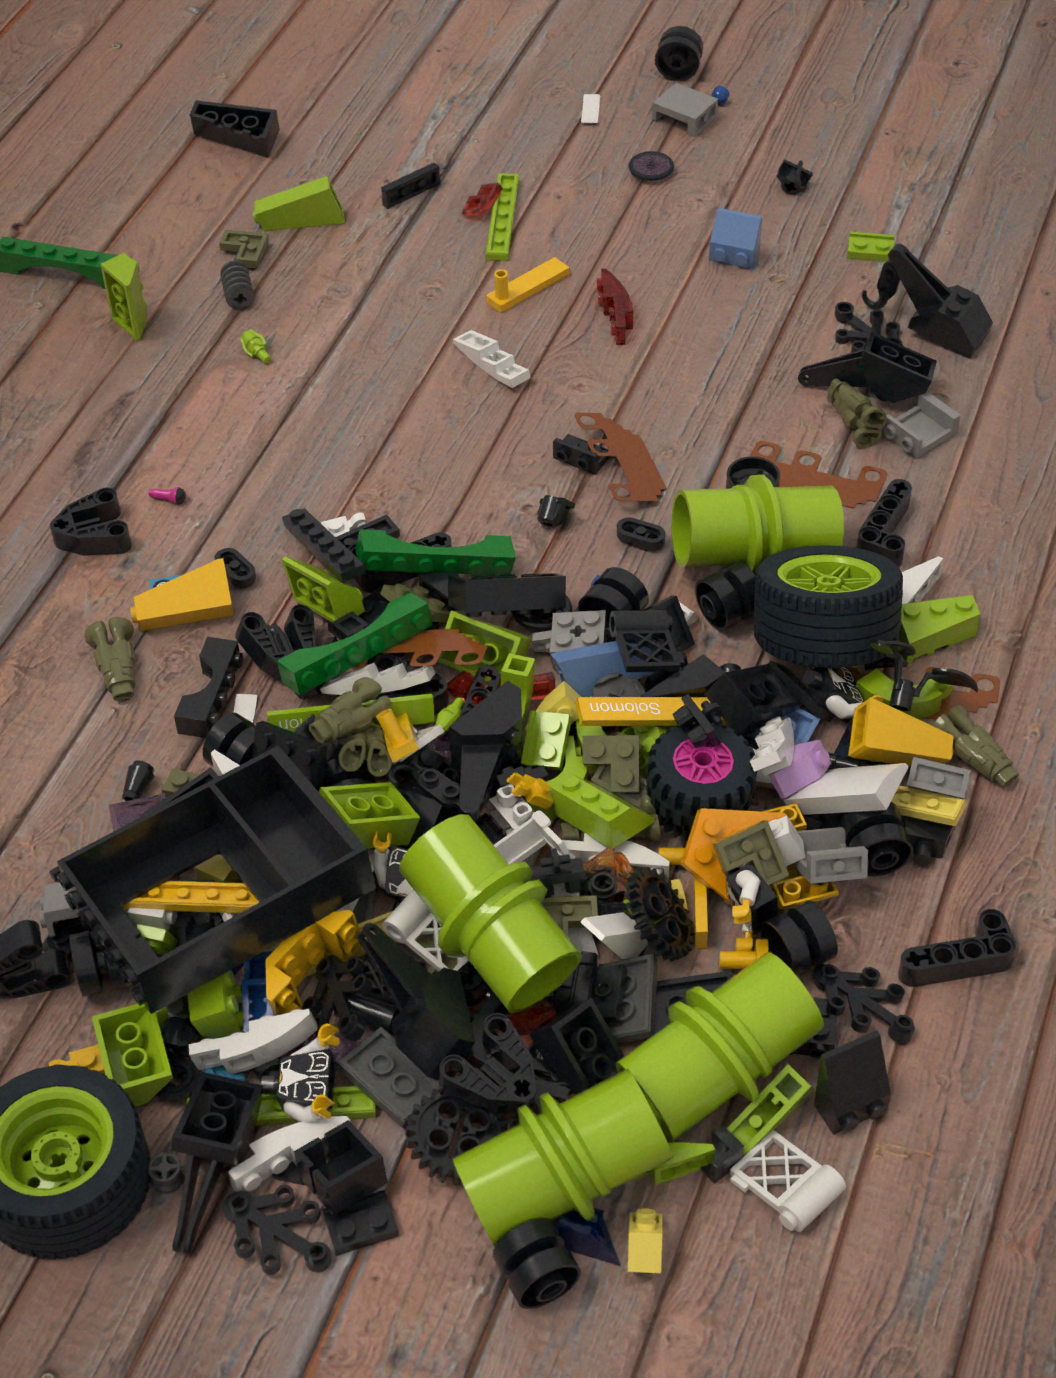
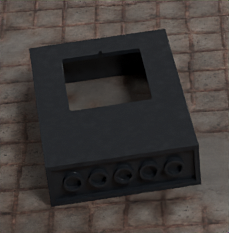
M279 746L266 751L57 861L61 871L57 878L65 891L68 890V893L64 896L72 911L78 909L77 915L85 929L89 927L92 929L90 934L97 947L103 946L106 949L103 952L111 967L117 965L119 968L117 973L125 986L131 985L133 988L131 993L139 1006L144 1004L150 1014L376 889L369 854L365 845ZM222 855L259 903L158 958L122 906L210 858Z

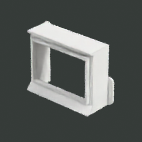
M542 811L533 813L532 818L494 844V847L509 865L514 862H522L546 844L551 848H556L559 856L569 854L570 859H573L564 842L548 827L551 821Z

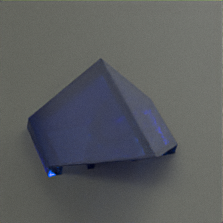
M594 1208L595 1218L587 1221L575 1209L564 1214L559 1219L558 1230L565 1241V1248L574 1253L621 1266L604 1219V1210Z

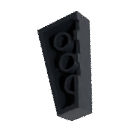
M196 100L190 112L194 134L267 158L270 156L280 130L277 110Z
M557 573L521 574V578H517L515 574H497L496 579H492V576L471 574V579L468 580L459 577L458 574L448 575V606L465 612L468 617H480L482 612H491V615L502 616L507 615V611L516 610V614H531L532 609H541L542 613H555L556 608H566V576Z

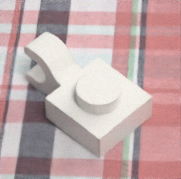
M357 513L348 521L346 516L322 521L321 524L337 537L366 524L364 513Z

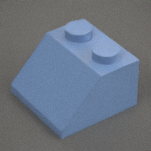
M718 208L710 239L709 260L752 269L760 253L762 216Z

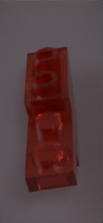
M601 269V278H597V292H601L598 293V305L603 307L604 316H609V321H614L610 322L611 336H615L616 345H626V330L633 329L632 302L621 282L607 269Z

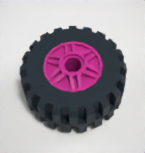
M696 723L689 725L683 730L675 725L666 730V734L663 733L656 739L655 744L651 746L649 751L646 791L647 795L651 798L650 802L656 810L660 809L659 814L665 819L671 818L673 824L680 827L686 825L689 826V829H692L697 810L701 808L748 811L754 798L757 771L754 772L750 763L755 752L751 746H748L749 742L742 735L738 737L737 732L732 728L728 727L725 729L722 727V724L720 726H715L714 723L711 724L716 731L715 735L721 742L714 747L710 742L698 748L693 746L686 733L697 726Z

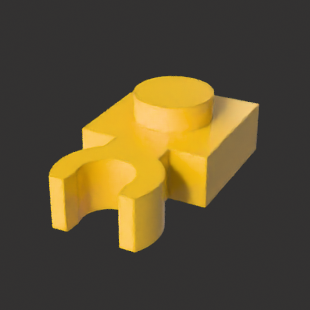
M513 773L506 780L507 783L515 786L512 794L517 797L525 796L530 804L547 810L554 803L549 792V785L541 778L537 779L526 774L521 776L518 773Z
M98 1044L69 1052L70 1060L68 1061L56 1059L48 1063L49 1066L86 1067L105 1074Z

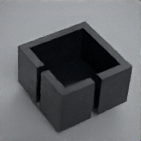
M349 1120L324 1134L330 1159L328 1163L326 1162L322 1140L319 1137L294 1151L300 1179L314 1195L317 1194L320 1202L332 1215L337 1214L388 1183L383 1156Z

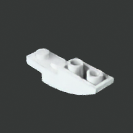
M779 716L765 722V726L760 728L761 732L755 738L759 749L755 750L756 754L750 760L754 772L761 769L764 776L790 766L793 761L794 734L790 717L781 720Z
M586 833L584 834V841L562 840L573 859L581 858L583 868L611 870V875L615 880L627 882V878L632 873L649 867L650 870L655 868L658 875L663 873L665 881L669 880L670 861L634 842L626 840L616 848L611 849Z
M297 1009L286 1014L263 1016L260 1019L249 1021V1032H237L230 1036L217 1039H203L200 1042L189 1044V1056L198 1070L223 1065L228 1075L246 1071L272 1061L294 1049L317 1031V1023L310 1009Z
M331 1116L328 1120L320 1118L313 1122H299L276 1130L249 1144L251 1157L228 1171L233 1190L235 1192L253 1191L259 1187L262 1181L272 1176V1173L279 1174L283 1172L290 1162L293 1161L297 1166L294 1151L318 1137L322 1140L324 1153L327 1154L328 1150L324 1134L347 1120L350 1121L347 1116Z

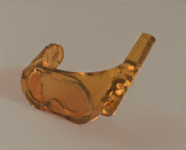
M611 847L606 848L583 864L585 872L595 869L596 866H610L621 874L625 884L628 883L627 878L634 873L625 855L619 851L615 852Z

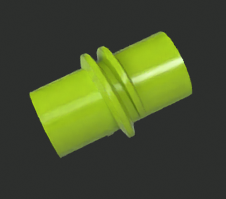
M750 475L744 485H736L729 489L678 490L674 497L671 515V537L674 555L680 567L729 566L735 562H742L756 576L758 566L765 558L774 553L803 546L843 545L844 514L840 496L834 486L773 487L771 481L765 475Z
M460 814L432 827L404 855L400 862L399 872L441 926L438 937L439 948L448 957L462 958L466 956L510 1013L526 1010L548 997L572 975L580 964L582 954L541 905L547 888L540 880L530 881L533 871L525 861L514 862L509 865L469 815Z
M769 952L755 960L712 993L700 986L689 989L686 992V1004L677 1002L668 1008L670 1023L616 1062V1069L618 1073L626 1069L631 1071L653 1111L665 1138L669 1141H675L739 1093L752 1102L759 1098V1091L755 1080L760 1076L766 1078L772 1074V1067L824 1029V1021L820 1010L803 983L779 957Z
M629 1069L560 1104L548 1092L540 1095L542 1113L536 1115L526 1105L517 1108L519 1125L453 1158V1163L463 1186L494 1247L508 1232L534 1219L548 1218L553 1221L575 1209L587 1221L595 1218L593 1199L601 1195L606 1196L610 1194L611 1190L673 1158L671 1149L657 1119Z

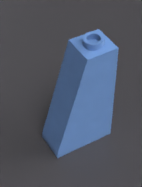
M633 639L625 640L633 646L638 644ZM616 641L558 651L551 654L561 681H565L581 697H591L597 681L607 674L623 673L622 676L628 678L631 676L638 680L653 673H626ZM645 646L641 649L649 655L655 652ZM660 655L657 659L662 661V655ZM636 656L630 658L631 663L644 662V660Z

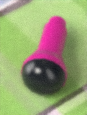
M180 487L170 490L150 489L148 493L149 497L166 499L175 504H181L186 499V492Z

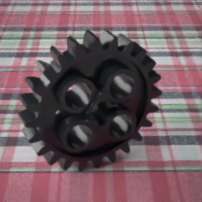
M649 867L632 873L627 878L628 883L624 884L627 889L624 896L629 900L625 906L632 912L629 918L635 920L634 929L640 930V939H646L648 949L654 948L655 955L657 957L662 955L664 961L669 959L670 962L687 956L688 952L693 950L691 945L695 944L691 936L695 935V932L690 928V925L693 924L687 916L690 912L683 907L685 901L684 899H679L678 889L673 890L671 880L665 881L664 874L658 875L655 868L650 870Z
M433 1089L431 1099L423 1095L421 1105L414 1104L413 1114L408 1116L407 1124L409 1126L406 1127L405 1136L410 1138L407 1139L406 1147L413 1149L411 1153L412 1160L421 1158L418 1167L420 1170L427 1166L430 1168V1178L436 1173H440L441 1183H444L449 1176L452 1177L453 1184L457 1185L459 1175L453 1163V1158L463 1154V1150H470L505 1132L508 1121L501 1120L503 1115L501 1112L485 1111L446 1091L440 1094L436 1089ZM462 1111H465L467 1115L454 1156L449 1158L447 1155ZM446 1113L451 1115L453 1118L446 1119L443 1118L440 1114ZM471 1123H479L483 1128H475ZM431 1141H440L444 1146H435Z

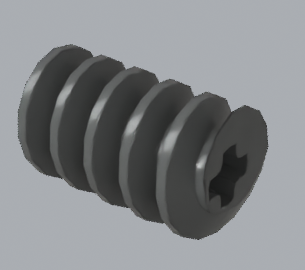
M239 260L225 263L221 268L220 275L227 304L238 310L250 307L255 298L247 265Z

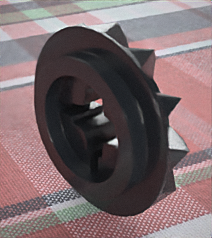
M187 1059L168 1060L173 1079L180 1080L181 1084H171L170 1080L155 1095L159 1096L163 1102L172 1099L177 1103L178 1098L183 1096L189 1098L190 1092L194 1090L200 1073L195 1064Z

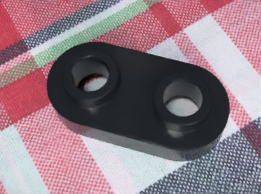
M628 517L621 519L616 527V535L623 542L650 550L659 549L665 544L666 533L661 526Z
M224 548L215 554V560L224 559L227 579L234 586L247 587L255 582L256 573L254 566L236 549Z

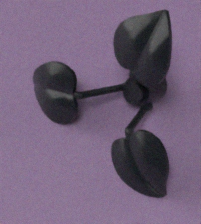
M870 639V645L875 650L889 655L872 663L864 664L865 671L894 667V685L889 706L899 711H911L913 698L920 696L922 688L929 679L942 684L968 687L978 692V686L973 678L964 672L947 668H933L932 672L925 674L915 689L912 681L901 679L902 667L908 666V662L902 659V655L913 656L916 654V649L900 641Z

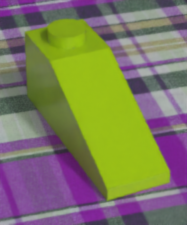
M787 1064L759 1094V1098L751 1102L727 1128L744 1145L743 1154L746 1155L772 1130L780 1126L815 1089L793 1067Z

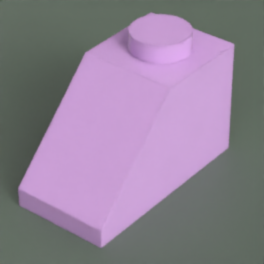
M820 739L794 745L791 765L769 774L780 798H786L820 779L831 765L829 754L824 749Z

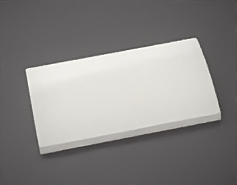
M906 763L827 769L820 779L784 798L783 801L786 805L797 803L802 815L887 810L908 766Z

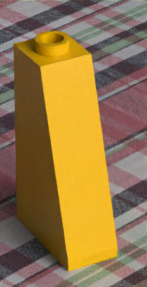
M217 559L133 597L135 607L130 608L133 623L138 622L140 632L234 616L224 559Z
M870 697L854 708L848 756L891 764L906 763L907 766L912 765L913 757L945 764L951 760L954 753L952 748L954 736Z

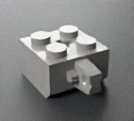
M606 610L553 613L552 630L533 633L532 645L534 652L550 653L551 657L552 653L609 642V635L606 630L609 627ZM551 657L553 670L557 671L556 666Z

